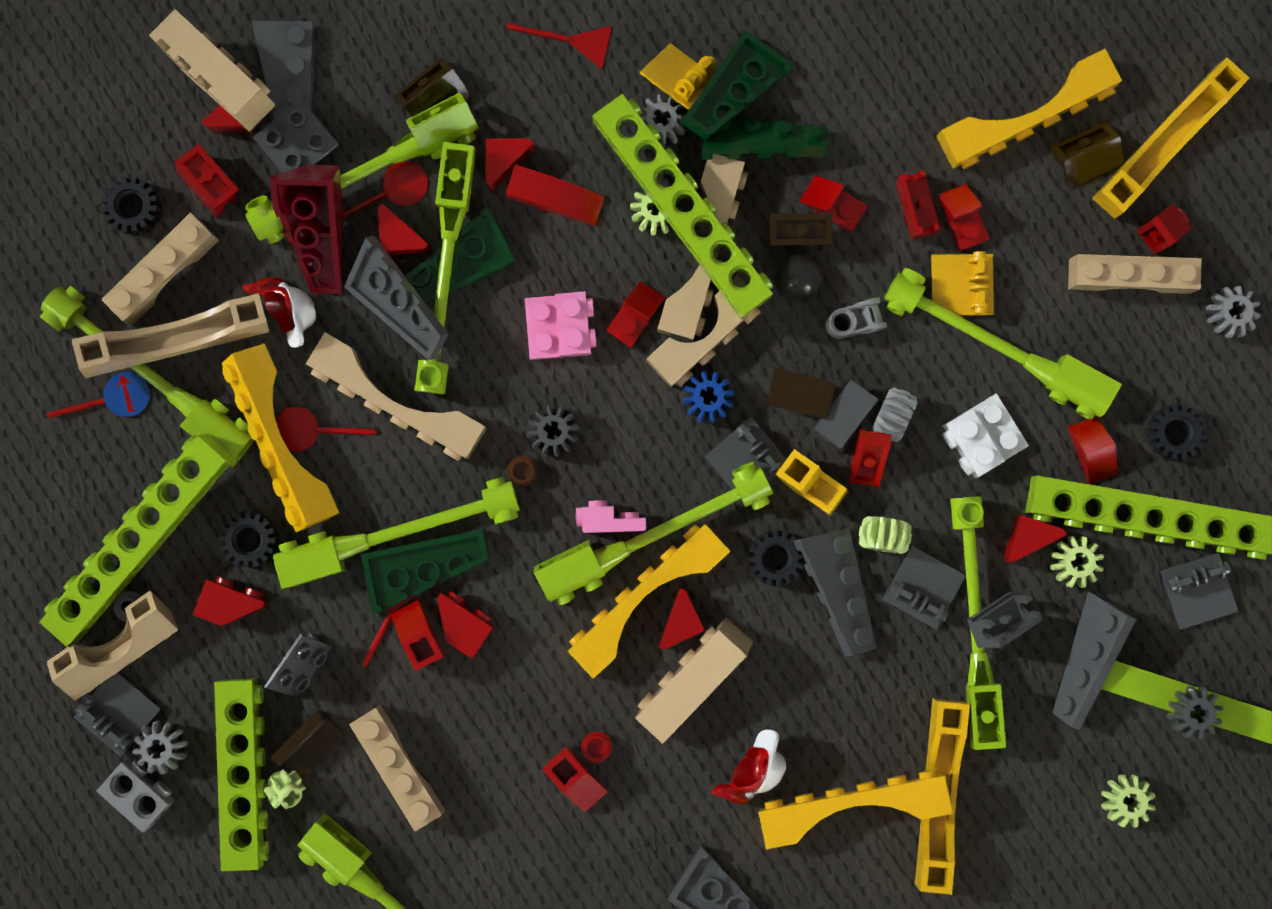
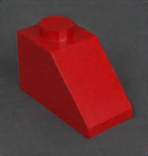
M1172 204L1136 231L1155 255L1173 245L1192 228L1188 224L1189 218L1181 208H1176Z

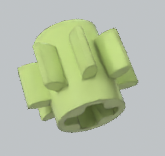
M283 769L270 776L267 782L268 787L264 789V792L274 808L281 804L285 809H288L300 802L302 791L306 790V787L302 784V779L295 770L288 775Z

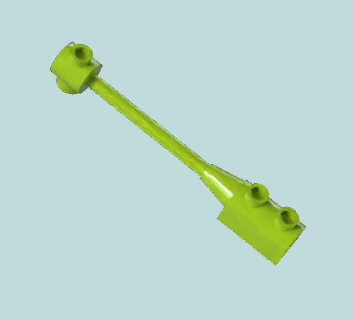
M459 92L407 119L406 122L411 132L387 149V152L341 175V188L343 189L391 163L396 164L421 156L426 157L429 154L432 159L441 158L443 142L453 143L458 141L459 144L464 145L471 143L476 138L474 131L478 130L479 127L462 94ZM265 195L251 200L245 207L248 212L245 215L257 238L260 241L267 238L269 243H276L284 238L285 232L283 229L285 228L280 217H277L273 210L272 200L270 201Z
M443 142L435 201L440 212L441 239H443L433 314L443 327L445 326L454 246L465 214L469 209L476 149L472 145ZM441 351L436 359L428 361L418 360L414 391L445 395L449 364L440 362Z
M904 268L902 273L898 272L884 296V299L889 302L886 307L888 310L903 316L905 311L911 314L917 306L1021 363L1027 371L1046 385L1045 388L1051 391L1048 396L1050 399L1062 405H1065L1068 400L1078 405L1076 413L1086 419L1093 420L1095 415L1101 418L1110 407L1122 385L1068 354L1060 357L1057 363L1036 354H1028L923 296L926 288L923 285L926 281L925 277L911 269Z
M61 286L55 288L48 294L41 305L43 313L39 317L58 332L63 328L68 330L74 325L87 335L104 332L83 316L86 306L82 303V300L85 297L72 286H69L67 290ZM146 364L130 367L167 396L169 402L186 417L180 425L182 429L191 436L208 434L235 458L230 464L232 468L252 445L254 440L249 435L248 424L241 418H238L235 422L226 416L229 409L218 400L214 399L210 403L206 399L202 400L178 387H174Z
M749 462L732 471L734 489L626 542L621 541L594 550L590 540H587L534 566V574L549 602L556 600L558 605H563L575 598L573 591L583 586L586 592L595 590L603 584L601 578L606 576L605 573L627 558L630 553L740 499L745 507L751 505L753 510L765 507L770 503L768 496L772 495L773 492L761 467H757L755 462Z
M504 477L487 481V488L481 490L482 500L371 534L332 535L328 537L326 531L308 536L309 543L298 546L296 540L278 545L280 552L273 554V560L281 589L291 588L346 571L343 560L368 550L370 546L487 511L490 520L494 519L495 525L519 518L517 511H520V506L512 481L505 483Z
M982 496L950 499L953 530L962 529L969 618L981 610L975 528L984 527ZM971 632L972 653L970 656L968 683L966 684L967 703L970 704L968 719L970 747L974 750L1006 748L1001 684L995 683L987 652H985V648L977 647Z
M326 813L315 822L297 846L301 849L299 858L309 866H313L316 862L325 869L323 878L330 885L337 886L341 882L344 886L347 885L373 900L376 899L387 909H407L383 889L384 886L365 865L364 862L372 852Z

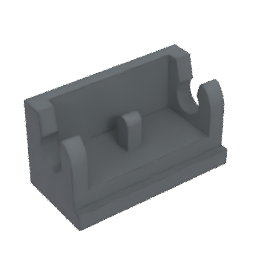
M850 380L831 405L827 418L821 419L814 428V431L843 454L879 407V399Z
M1008 592L968 618L967 622L977 647L1002 648L1042 621L1040 612L1028 611L1024 604L1031 602L1033 599L1028 595H1013V592Z

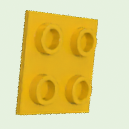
M670 43L640 71V74L689 110L713 77L717 62L712 56H704L697 63Z
M977 251L974 254L931 255L933 302L959 316L994 315L993 254Z

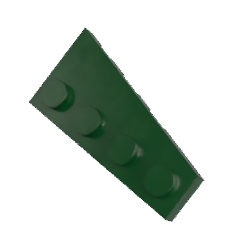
M488 206L469 224L467 223L460 229L454 246L448 296L516 263ZM442 245L423 263L421 262L405 276L427 306L435 303Z
M481 529L361 554L372 614L375 615L488 561L489 555L484 530Z

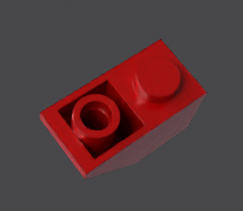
M217 576L216 580L209 579L205 581L193 615L224 626L268 607L270 601L262 598L264 593L259 590L246 587L245 591L234 587V581Z
M450 591L448 595L444 592L440 593L437 600L445 641L469 658H474L495 627L489 623L492 617L478 608L474 612L464 606L466 600L453 591Z
M419 600L391 614L401 645L415 671L447 655Z
M568 745L563 747L542 768L560 791L584 813L608 792Z

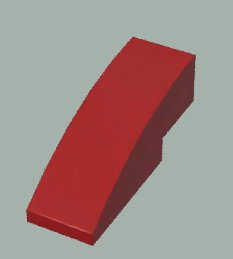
M514 165L506 191L508 199L535 206L539 210L592 226L597 224L604 201V196L519 165Z

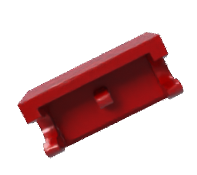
M197 144L174 162L177 174L216 219L223 214V208L229 202L234 204L237 201L239 189L200 144Z
M920 170L917 174L910 176L908 173L900 175L895 182L911 240L940 233L941 228L925 170Z

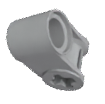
M880 298L868 299L835 310L825 323L828 335L835 339H844L887 328V323L883 322L878 306L881 302ZM840 316L846 319L848 323L847 331H839L835 328V317Z

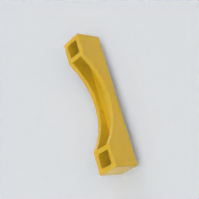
M1105 48L1077 62L1071 69L1065 84L1058 94L1039 109L1017 118L1005 120H982L967 117L941 130L936 137L952 168L954 169L961 165L963 169H966L980 161L978 156L989 152L990 156L1007 148L1006 142L1016 138L1017 142H1020L1032 136L1034 128L1043 124L1046 129L1061 121L1060 115L1068 111L1074 115L1089 106L1088 101L1096 97L1099 101H1102L1116 93L1114 88L1122 82V79Z
M1226 57L1212 69L1092 199L1114 219L1124 213L1169 161L1247 82L1249 77Z
M265 343L232 353L221 363L225 380L231 384L235 393L236 405L243 412L247 420L249 435L258 445L261 462L269 470L273 480L274 492L281 498L285 507L287 521L294 527L295 532H299L334 517L339 511L327 484L315 478L298 463L289 452L279 433L273 409V385L277 370Z
M695 524L683 535L686 541L678 549L672 545L660 556L663 560L661 565L655 570L651 566L648 567L637 578L641 583L634 590L631 591L627 587L614 599L618 604L610 612L604 608L591 620L595 624L593 628L587 633L581 629L569 641L572 647L568 652L593 679L616 658L618 642L623 627L634 608L645 596L658 586L674 578L695 573H708L731 552L706 524L701 528Z
M932 698L926 771L937 769L938 774L944 773L953 814L921 820L915 885L921 892L952 895L955 868L954 831L956 796L960 765L967 737L970 704L964 701Z
M937 769L919 772V778L907 780L906 775L888 778V784L876 786L875 781L857 784V790L845 792L844 787L826 790V796L814 798L813 793L795 796L796 802L783 804V799L765 802V808L760 809L758 812L766 849L797 844L804 834L820 820L837 811L855 806L877 805L892 807L908 812L921 820L953 814L944 773L938 774Z

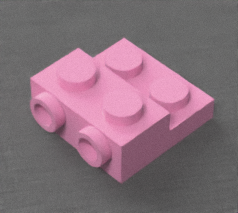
M586 291L525 298L530 360L591 355V348L596 347L595 329H589L588 317H594L593 299H586Z
M607 500L588 501L589 507L576 508V527H582L583 533L646 531V518H639V512H621L620 519H615L614 506H608Z

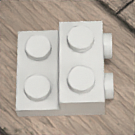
M997 393L943 425L945 432L942 434L946 443L951 449L956 447L962 457L959 459L962 469L967 475L972 474L974 478L982 476L1029 446Z

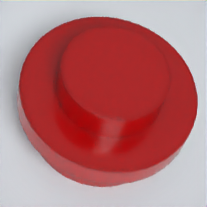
M598 731L591 732L584 737L581 751L588 761L601 763L610 756L612 743L606 734Z

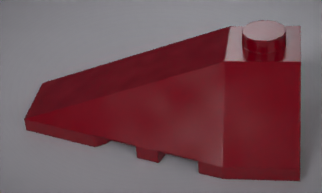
M306 165L271 176L270 187L273 210L276 216L281 219L286 230L285 236L288 243L291 242L298 257V265L311 293L342 294L343 242L340 166Z

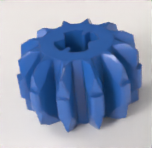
M702 371L701 383L695 376L690 378L691 383L696 387L695 389L689 386H684L683 388L685 393L693 396L682 399V403L685 405L694 404L687 411L689 416L694 414L696 410L700 411L697 417L698 422H702L705 413H708L709 422L714 423L715 411L721 418L727 416L726 412L720 407L721 405L726 408L733 407V403L725 400L724 397L733 396L734 390L723 391V388L728 385L729 380L726 378L720 384L716 383L719 377L718 372H714L710 381L708 380L707 372ZM707 389L712 390V396L717 398L716 402L713 403L711 401L710 405H705L703 403L704 398L700 396L701 391L706 393Z

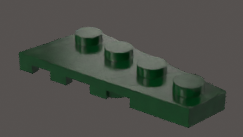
M745 30L685 115L681 124L707 141L788 74L795 64Z
M734 117L707 141H703L701 160H712L714 154H726L727 159H740L741 154L756 153L758 158H770L775 153H783L786 157L826 156L828 128L816 125L790 124L785 121L759 120L753 117Z

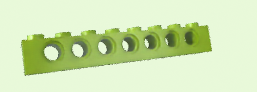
M622 93L592 115L594 125L738 317L743 319L771 298L773 294L770 290L773 287L772 283L763 272L760 274L756 272L751 265L754 263V260L750 253L744 247L738 248L733 241L736 236L725 222L723 224L719 223L714 216L717 211L707 197L703 200L695 191L698 188L695 180L688 172L683 175L677 167V164L680 163L677 156L670 148L665 150L658 141L661 139V136L651 123L648 125L644 123L640 117L642 111L638 104L632 98L627 100ZM625 125H633L638 131L636 135L628 138L624 137L620 130ZM645 149H650L656 154V158L651 162H643L639 158V153ZM662 174H669L674 178L675 182L670 187H662L658 184L657 179ZM683 198L689 199L693 203L692 210L689 212L679 211L676 208L677 201ZM700 223H706L711 227L712 233L708 237H699L695 233L694 228ZM718 248H725L729 251L731 258L727 262H718L715 260L713 252ZM736 273H744L749 278V284L743 288L737 287L732 282V276Z
M193 435L183 444L181 449L184 452L177 460L172 459L161 471L164 474L157 483H151L142 493L144 499L138 506H132L123 515L124 523L118 530L115 528L105 536L102 541L105 545L98 553L96 551L93 552L84 561L83 566L85 569L79 576L76 574L66 582L63 587L66 591L59 599L57 597L54 598L45 607L44 612L46 615L39 623L66 647L78 643L115 601L117 596L121 594L235 460L210 435ZM192 460L199 465V474L197 476L192 475L189 469ZM172 484L176 485L179 489L177 500L170 495ZM152 507L159 512L160 517L157 523L150 517ZM132 531L139 535L140 542L138 546L134 545L131 541ZM113 554L119 558L120 566L118 569L111 563ZM93 577L100 583L99 592L92 587ZM74 600L80 605V614L75 613L72 608Z
M1043 476L1031 477L1025 513L1034 514L1033 519L1040 522L1052 523V518L1064 519V526L1082 528L1083 523L1095 525L1094 531L1113 534L1115 528L1125 530V536L1144 539V534L1156 535V542L1174 544L1175 539L1185 540L1186 547L1205 549V544L1217 546L1216 552L1235 555L1236 550L1247 551L1248 558L1266 560L1267 555H1272V516ZM1059 494L1064 495L1067 499V507L1064 511H1059L1055 506V498ZM1090 499L1094 500L1098 506V511L1093 517L1088 515L1085 509L1086 503ZM1120 505L1125 506L1128 510V517L1124 522L1120 521L1116 516V510ZM1151 510L1155 511L1158 515V523L1154 527L1150 526L1147 522V515ZM1182 515L1189 522L1188 529L1185 532L1178 528V519ZM1212 521H1215L1219 526V533L1216 537H1212L1208 531L1209 524ZM1243 526L1249 530V539L1245 543L1239 537V531Z

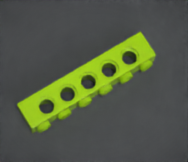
M258 678L219 680L214 682L221 872L259 870L264 866V861L269 859V844L264 842L263 829L268 827L267 810H262V798H266L264 789L267 787L266 779H261V767L265 766L266 763L265 748H260V735H264L265 731L264 717L259 716V704H262L264 699L263 686L258 685ZM237 703H242L247 708L245 719H239L235 715L234 707ZM238 734L244 735L248 739V748L246 750H240L236 746L235 738ZM238 766H244L248 769L250 774L248 781H241L237 777L236 770ZM239 797L246 798L250 802L251 808L248 813L242 812L238 808L237 801ZM240 829H246L250 832L252 836L250 844L240 841L238 837Z

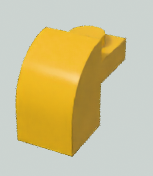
M795 449L776 473L777 477L805 500L810 501L829 516H831L848 492L847 488L822 472L818 465Z

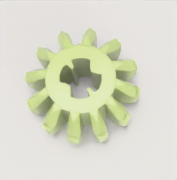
M635 192L634 198L640 203L634 202L630 204V210L638 212L632 216V221L639 222L643 220L639 226L641 232L645 231L648 225H650L652 236L656 235L657 227L659 226L662 232L667 234L669 231L666 224L667 221L660 211L655 216L652 215V210L648 211L647 209L652 208L654 205L648 195Z
M868 516L863 519L859 530V544L863 548L903 554L908 551L909 544H911L912 526L908 522Z
M1074 536L1067 537V545L1059 541L1056 545L1061 553L1051 552L1050 557L1058 559V563L1050 565V569L1061 570L1057 574L1056 580L1062 581L1066 579V586L1073 588L1076 582L1080 588L1086 587L1087 580L1096 582L1097 577L1093 571L1102 572L1104 570L1102 566L1096 565L1097 560L1104 558L1103 554H1093L1098 548V544L1091 543L1087 546L1088 538L1085 536H1081L1078 542ZM1076 557H1082L1083 563H1080L1078 567H1073L1071 561L1075 560Z
M1120 774L1118 775L1119 785L1112 780L1107 782L1112 791L1111 793L1108 791L1101 792L1102 796L1109 799V801L1102 803L1101 806L1104 810H1110L1107 816L1109 820H1117L1118 825L1121 827H1125L1129 822L1134 828L1139 825L1138 818L1145 822L1149 821V816L1145 812L1146 810L1155 811L1156 807L1148 803V801L1153 800L1156 796L1155 793L1147 791L1150 786L1147 781L1139 782V777L1134 774L1129 779L1125 775ZM1124 798H1133V804H1124Z

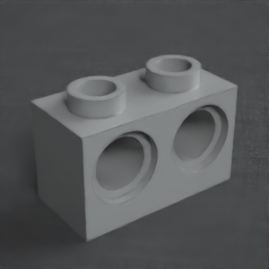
M129 759L121 762L96 792L143 833L157 822L175 800L170 796L171 790L161 781L155 783L147 775V768L144 765L139 766L137 765V760L132 762ZM123 775L130 777L133 786L130 791L124 789L121 785ZM146 796H150L155 800L156 808L154 811H149L144 806V798Z

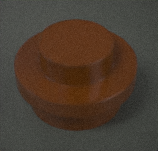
M519 456L509 463L507 475L514 485L526 487L536 480L538 467L531 458Z

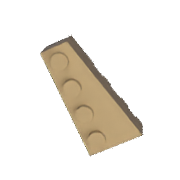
M176 9L149 34L152 40L189 78L249 132L276 106L267 96L271 91L258 78L252 81L250 78L253 75L240 62L235 65L233 63L235 59L223 47L218 49L216 47L218 44L205 31L203 33L199 32Z
M727 617L715 629L713 627L708 629L699 640L702 644L695 651L690 649L680 659L679 663L681 666L675 673L669 671L660 680L658 685L661 688L654 696L649 692L637 705L641 710L635 719L662 744L748 655L753 641Z

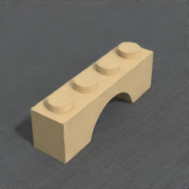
M189 213L101 300L123 322L133 325L155 304L156 297L162 288L182 269L198 262L219 239L196 216Z
M1077 254L1069 259L1068 290L1147 289L1159 293L1191 294L1201 289L1202 258Z
M738 275L732 279L733 284L737 287L743 288L747 286ZM719 291L714 296L717 308V323L708 336L692 343L679 342L668 338L646 358V362L671 388L676 383L679 387H682L694 375L690 371L698 363L702 366L707 364L716 355L713 349L722 342L726 346L739 334L736 328L743 321L750 324L761 311L756 308L743 319H740Z
M148 591L124 608L126 624L122 632L112 641L95 647H82L72 644L48 660L47 665L52 682L76 701L178 631L171 610L153 592Z
M381 705L349 724L415 832L444 813L443 805L430 784L412 764L400 742L397 730Z

